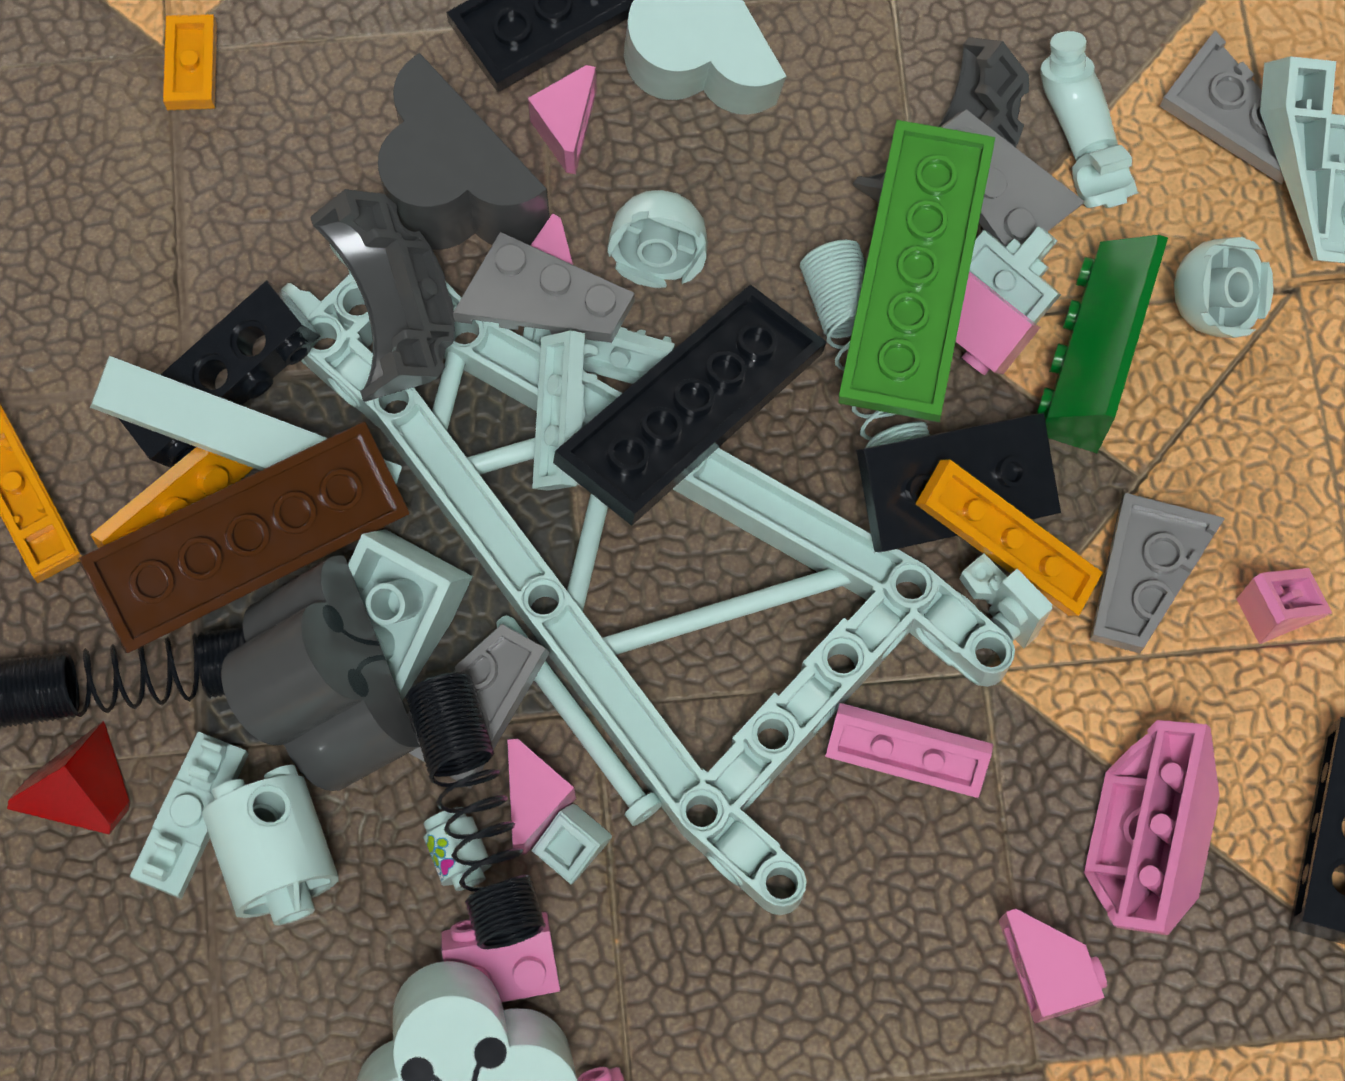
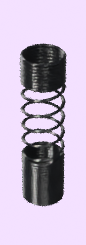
M243 626L241 629L239 627L236 629L232 627L231 630L228 628L225 631L223 629L221 631L216 630L215 632L211 630L210 633L206 631L205 633L200 632L198 636L196 633L192 635L194 681L191 696L186 695L180 683L169 637L165 638L167 686L163 700L158 698L152 686L145 661L144 646L138 648L140 658V690L136 704H132L124 689L118 668L117 649L112 644L110 653L114 679L112 700L108 708L104 707L97 694L92 678L90 654L88 649L85 648L83 650V661L87 684L85 704L81 712H78L79 685L74 661L66 651L63 653L59 651L58 654L54 652L52 655L48 653L47 656L45 654L42 656L38 654L37 657L33 655L31 658L27 656L26 659L24 657L21 659L17 657L15 660L12 658L10 661L8 659L5 661L1 660L0 728L2 726L5 728L12 725L17 726L18 724L22 726L23 723L27 725L28 723H38L39 721L43 723L44 720L47 722L49 720L54 721V719L59 720L60 718L64 720L65 717L68 719L70 717L75 718V716L82 717L89 707L91 693L98 707L103 712L109 713L115 706L118 687L127 705L136 710L144 697L145 681L155 702L163 706L168 701L171 693L172 676L179 693L189 702L196 696L199 673L204 693L208 698L211 699L212 696L215 698L217 696H225L221 680L222 664L225 657L231 651L245 644Z
M451 672L425 679L410 688L406 698L427 772L430 774L429 779L440 787H447L440 794L436 804L438 808L448 813H455L447 821L444 831L455 839H464L455 847L451 856L454 861L462 865L471 866L463 873L459 884L462 888L474 892L466 899L465 904L470 916L469 919L472 921L471 925L476 937L475 940L478 942L477 946L488 950L523 942L539 934L546 926L542 912H540L541 909L536 892L534 891L533 882L530 880L531 876L520 875L487 887L467 886L464 882L465 878L479 867L516 858L523 853V849L513 848L477 861L461 860L457 856V852L473 839L505 833L513 829L516 824L512 821H506L467 835L454 834L449 829L450 824L461 815L484 811L502 805L507 801V796L497 795L488 797L460 809L447 808L441 802L443 797L457 787L473 786L496 778L500 771L497 769L483 770L468 775L455 783L439 782L434 777H448L474 770L487 763L494 755L472 677L462 672ZM488 775V776L483 777V778H480V779L472 780V779H475V778H478V777H481V776Z

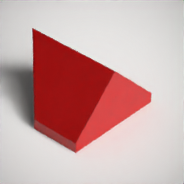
M102 721L30 775L9 798L7 809L110 835L128 812L130 800L105 722Z

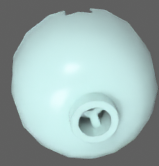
M655 190L635 195L616 213L608 241L607 250L609 257L612 255L615 259V269L623 277L639 285L666 288L667 283L664 279L676 280L681 277V284L689 282L702 271L707 257L708 240L704 218L690 200L677 193Z
M1244 237L1202 242L1183 258L1177 269L1174 282L1175 302L1180 315L1195 330L1220 338L1242 337L1250 335L1255 331V329L1250 328L1254 326L1257 319L1266 318L1270 311L1274 292L1273 273L1269 262L1260 261L1259 255L1255 250H1260L1261 248L1255 242Z

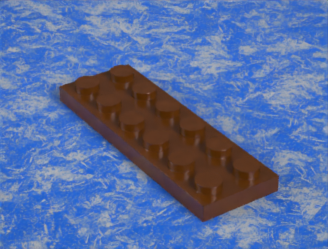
M364 421L77 559L125 653L128 654L360 539L363 533L377 531L409 515L410 512Z

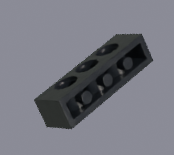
M266 280L160 375L242 406L249 399L264 394L272 386L273 378L287 365L296 364L305 358L311 350V344L320 337V334L288 294ZM265 335L266 342L263 350L253 356L254 343L258 338ZM227 369L226 382L216 389L215 381L218 374L222 370ZM119 419L147 457L167 467H173L196 448L190 444Z
M1340 717L1327 729L1289 930L1345 945V895L1339 893L1332 883L1333 872L1345 874V836L1342 833V822L1345 821V718Z

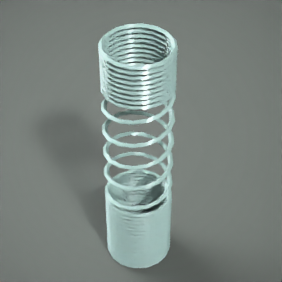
M847 239L823 244L806 254L800 262V269L805 278L807 290H809L812 303L816 308L815 311L824 330L823 333L827 336L826 341L831 347L841 349L835 358V365L843 371L845 367L839 363L840 357L843 352L849 350L850 341L846 345H837L833 343L831 338H843L852 335L866 268L865 258L861 252L860 245L856 241ZM852 406V412L856 416L866 418L860 430V435L864 439L869 440L866 448L930 435L927 423L915 421L893 426L870 437L865 433L868 423L873 419L896 414L883 413L882 411H876L873 414L859 413L855 406Z

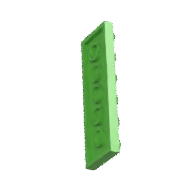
M896 120L842 378L839 404L940 422L996 137Z

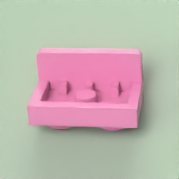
M542 912L546 926L539 934L523 942L498 949L487 950L477 946L478 942L475 940L476 937L472 929V921L470 920L460 921L452 925L449 930L442 931L443 961L460 962L480 970L496 987L501 1002L560 992L549 920L546 912Z

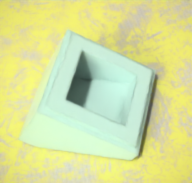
M571 804L559 811L531 851L566 881L573 884L608 844L612 835L580 807Z

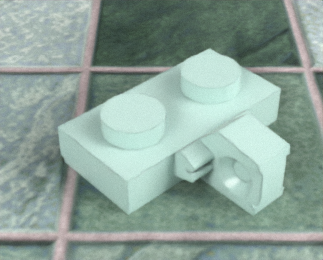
M1038 226L1023 244L1013 239L1007 246H1004L986 230H983L977 237L970 272L1037 324L1061 296L1055 288L1042 278L1049 268L1042 260L1057 243V240L1044 228Z
M985 553L973 561L961 573L959 578L973 599L986 600L988 604H992L988 611L993 616L991 621L1002 629L1012 641L1016 640L1023 648L1038 636L1052 610L1053 604L1018 569L1007 577Z

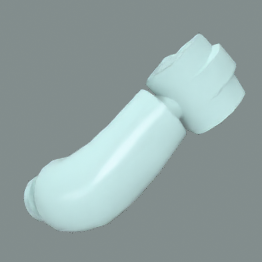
M1075 31L1057 33L1050 41V56L1042 62L1041 80L1044 92L1076 160L1072 167V173L1077 194L1085 201L1083 204L1087 208L1101 205L1105 208H1111L1127 203V197L1138 193L1135 181L1129 170V167L1132 166V156L1122 145H1118L1109 108L1101 84L1094 72V64L1085 54L1086 39L1081 33Z

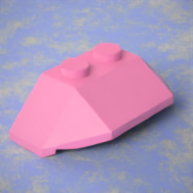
M1156 720L1147 730L1148 734L1133 744L1106 771L1084 874L1115 927L1169 935L1199 898L1220 795L1211 728L1207 724Z

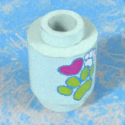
M442 811L423 823L427 832L423 839L442 886L454 885L456 891H462L465 889L460 886L459 881L463 873L471 866L462 865L453 860L451 855L455 847L464 839H455L445 833L444 827L455 813ZM466 814L458 817L449 826L450 831L454 834L467 835L478 831L473 817H467ZM481 838L473 839L457 852V856L461 860L477 861L489 857ZM492 864L483 865L465 878V884L473 887L486 879L483 872L489 869Z

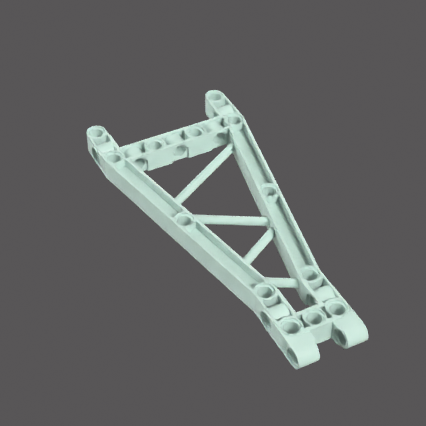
M330 244V247H331L332 251H333V252L335 253V255L339 258V260L346 266V264H345L344 261L341 259V257L339 256V254L336 252V250H335V249L332 247V245ZM350 271L349 275L322 301H319L309 291L299 290L291 283H287L282 288L320 334V337L311 344V350L301 362L347 403L357 408L382 430L541 646L550 652V658L651 793L654 792L661 801V807L683 837L706 856L710 863L724 877L740 887L769 913L784 915L798 908L805 893L806 877L801 867L780 848V844L744 812L837 712L839 703L844 704L909 632L948 666H953L969 681L978 686L988 687L996 685L1003 680L1014 660L1015 648L1011 638L980 612L968 598L954 590L925 564L898 549L874 552L870 533L720 448L716 449L676 485L673 490L815 570L817 573L601 637L583 613L608 507L594 495L590 494L566 590L480 476L487 472L534 459L535 437L466 457L447 432L463 370L537 412L541 347L510 329L499 328V323L473 320L472 324L454 322V340L458 335L466 332L474 333L477 335V338L468 344H459L453 341V344L446 348L443 357L445 359V368L441 375L432 411L414 387L364 402L360 391L364 389L371 370L373 353L368 347L373 343L368 312L359 316L349 314L353 307L361 304L365 305L361 292ZM445 281L449 296L452 299L453 310H455L462 297ZM332 338L336 340L333 346L328 349L318 350L313 348L321 339ZM598 379L596 382L584 384L583 402L585 405V418L582 428L622 393ZM400 400L408 403L407 407L399 413L393 414L384 411L385 407L392 401ZM902 582H912L920 588L922 595L915 599L905 598L900 595L896 586ZM841 586L867 600L849 620L843 618L803 661L797 677L779 696L774 692L735 734L729 750L708 772L704 769L701 770L616 657V655ZM541 597H550L558 602L557 608L549 614L535 613L531 606ZM982 648L991 649L997 653L1001 664L995 667H987L979 662L975 652ZM838 654L845 655L853 661L855 669L844 674L837 673L829 666L828 659ZM770 728L777 729L785 736L786 743L781 748L768 749L759 742V733ZM694 805H707L715 812L716 819L709 826H695L687 818L688 810ZM776 875L787 876L794 883L796 892L786 899L775 898L767 890L766 882L768 879Z

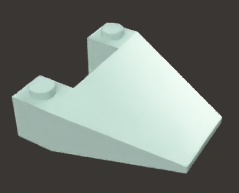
M1290 56L1264 63L1260 114L1314 261L1345 263V115L1332 114L1336 61Z

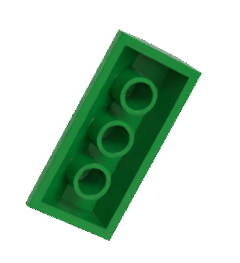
M1151 235L1102 241L1099 244L1094 259L1084 257L1076 281V285L1084 287L1081 301L1071 300L1063 324L1064 329L1071 330L1067 346L1058 343L1049 372L1058 374L1054 389L1044 388L1036 414L1044 413L1048 439L1098 453L1116 417L1168 237Z

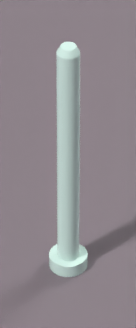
M505 615L496 622L497 628L503 624L528 638L514 618ZM545 661L534 681L627 804L629 809L625 812V816L632 826L642 823L662 806L661 801L654 792L647 795L643 792Z

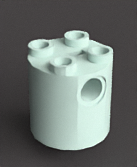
M295 765L275 768L264 775V780L245 785L242 779L225 782L212 790L215 800L209 803L202 811L236 917L250 918L270 914L273 924L277 926L300 920L315 911L312 898L332 888L339 881L305 779L302 776H298Z

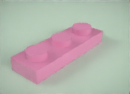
M839 703L825 757L979 798L992 756L993 744Z

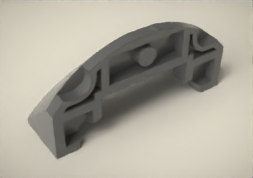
M968 37L964 42L961 71L955 94L948 111L938 127H941L959 112L967 109L1010 144L1017 147L1024 124L1018 120L1021 97L1029 92V74L1003 41ZM886 172L867 177L858 176L852 184L879 203Z
M344 189L310 218L313 227L327 239L348 267L361 292L368 312L373 339V356L368 380L364 389L360 391L363 401L367 402L430 383L439 377L445 368V365L442 363L445 350L454 341V310L452 299L449 296L445 283L444 273L434 252L420 231H409L400 222L397 214V205L385 194Z

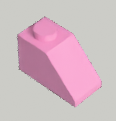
M969 271L956 342L967 350L962 358L981 374L986 375L989 370H992L994 373L1004 374L1041 327Z
M1018 909L1005 912L999 919L1034 1024L1096 1005L1105 998L1102 989L1107 987L1104 969L1097 956L1090 958L1085 944Z

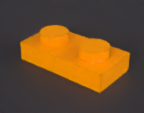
M214 14L166 16L163 102L167 110L215 109L217 22Z

